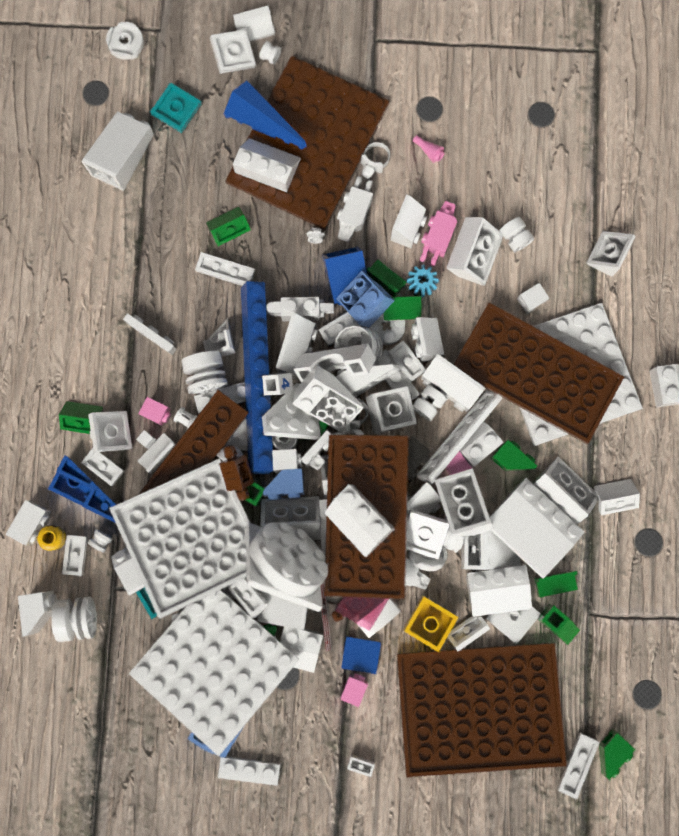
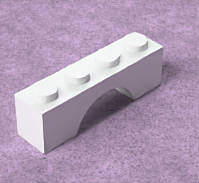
M369 344L302 354L294 367V371L301 383L316 365L329 373L337 369H348L351 377L366 375L370 373L376 358Z

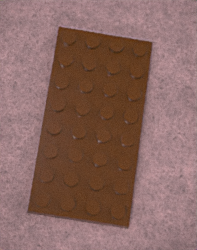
M490 302L487 304L454 363V366L486 389L500 395L502 398L585 444H589L624 379V376Z
M329 435L327 509L349 484L354 485L395 530L365 557L327 516L325 563L328 565V574L325 579L324 596L406 599L409 436Z

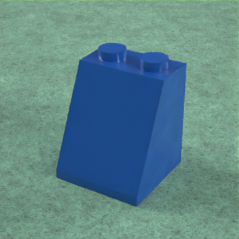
M358 246L322 254L334 304L338 303V305H341L336 298L361 271L367 274L363 251Z

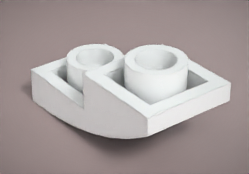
M384 598L374 605L372 610L359 618L357 624L368 637H371L399 614L401 609L392 599Z

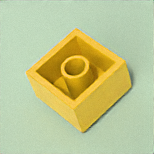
M422 595L402 630L439 652L458 616Z

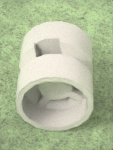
M521 217L514 218L500 229L503 237L509 239L508 244L514 253L525 248L534 240L531 232L525 230L526 225Z
M427 385L421 393L422 398H417L414 402L413 409L426 420L432 421L438 413L436 409L441 408L447 398L437 389Z
M272 436V443L277 450L295 449L298 444V438Z

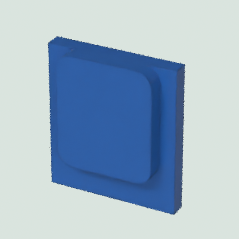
M346 636L341 669L376 674L381 642Z

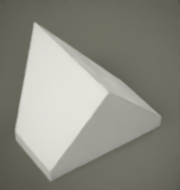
M228 318L207 340L203 341L205 352L219 351L221 356L236 353Z

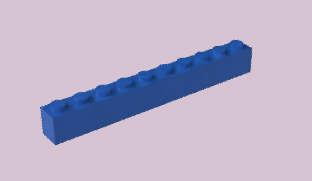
M246 281L241 287L245 401L246 411L248 412L246 417L248 464L251 474H269L274 471L272 436L264 435L262 422L264 414L271 409L270 395H264L262 376L269 375L265 282Z

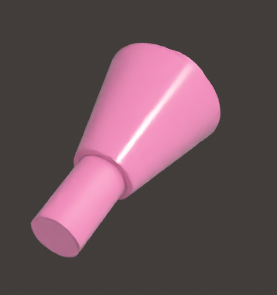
M418 135L414 137L413 142L421 147L432 163L439 162L443 158L444 147L425 141Z

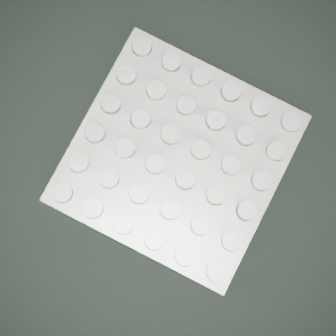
M602 303L533 326L624 376L600 423L643 409ZM520 408L533 446L569 435Z
M220 459L109 508L159 619L247 577L245 526L250 521L240 500L237 498L235 490L227 492L219 466Z
M219 590L186 606L130 671L129 675L217 756H220L300 659L228 595Z

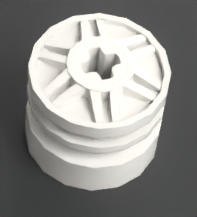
M349 326L339 332L335 339L334 348L369 344L376 358L374 363H376L382 355L383 344L379 334L371 328Z
M219 351L196 353L181 360L184 374L193 375L185 380L189 384L187 387L189 394L210 393L228 385L227 379L223 378L226 375L225 371L217 370L223 366L222 356Z
M91 596L84 597L83 599L76 598L74 604L71 599L56 600L52 607V629L57 642L72 641L75 634L79 640L85 637L87 639L95 637L97 613Z

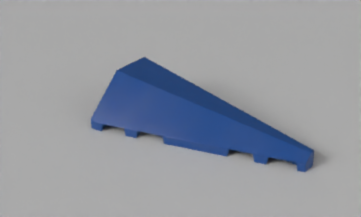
M247 80L232 91L224 111L226 118L235 119L240 124H247L252 129L273 138L283 139L287 144H295L299 149H304L307 146L305 140Z
M64 455L48 490L115 522L109 508L116 504L68 456Z

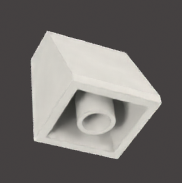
M258 590L269 604L257 616V622L304 630L307 619V607Z

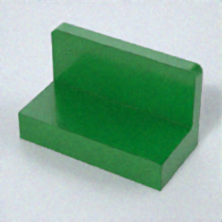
M239 207L206 222L217 246L251 231L245 215Z
M378 259L371 267L368 266L366 269L367 275L383 287L392 297H396L407 283Z
M421 296L392 297L395 301L383 313L384 320H415L418 317H422Z
M66 401L59 413L60 430L90 434L88 414L103 412V407Z
M571 570L546 575L544 578H534L538 597L578 590L575 575H578L577 571Z

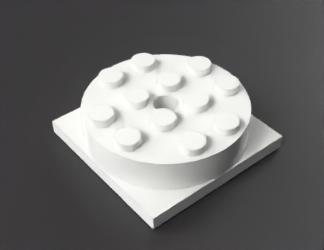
M248 522L245 526L247 586L319 612L322 608L320 585L325 581L328 574L325 553L303 529H297L285 522H273L263 527Z

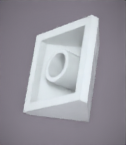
M602 231L587 264L612 277L620 269L636 236L634 234Z

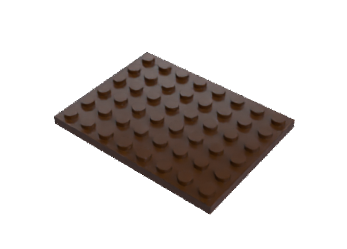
M291 55L267 102L305 140L307 146L304 149H299L295 144H287L283 139L273 138L252 129L247 140L250 138L301 158L288 191L285 192L237 174L234 167H232L225 182L325 230L361 160V155H364L365 149L369 145L389 105V100Z
M555 643L461 649L460 651L453 649L440 650L439 652L397 653L406 778L567 766Z

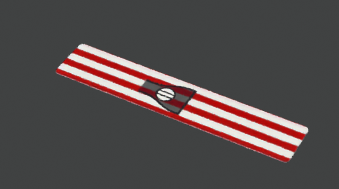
M324 581L320 585L325 648L326 651L332 649L327 599L324 596Z

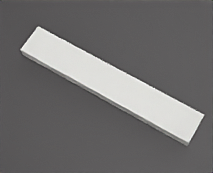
M486 391L416 476L420 480L432 485L502 400V397L491 391Z

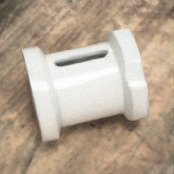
M181 407L173 421L176 423L180 422L188 430L197 418V415L193 416L185 411L184 407Z

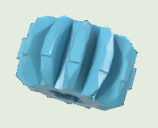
M424 264L421 265V270L415 266L414 272H409L410 278L407 279V283L411 285L408 289H415V296L418 292H421V297H424L425 292L430 296L432 290L436 291L437 286L435 284L439 283V279L435 278L437 272L431 273V266L427 270ZM423 278L426 279V281L423 282V284L420 283V280H422Z

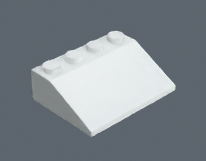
M527 478L510 492L490 516L491 531L541 578H544L557 565L584 533L574 521Z

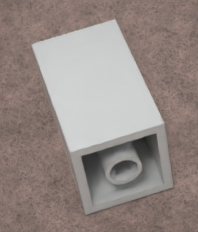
M117 111L82 160L90 175L124 191L154 135L150 124L143 120L137 121L128 113L122 114Z

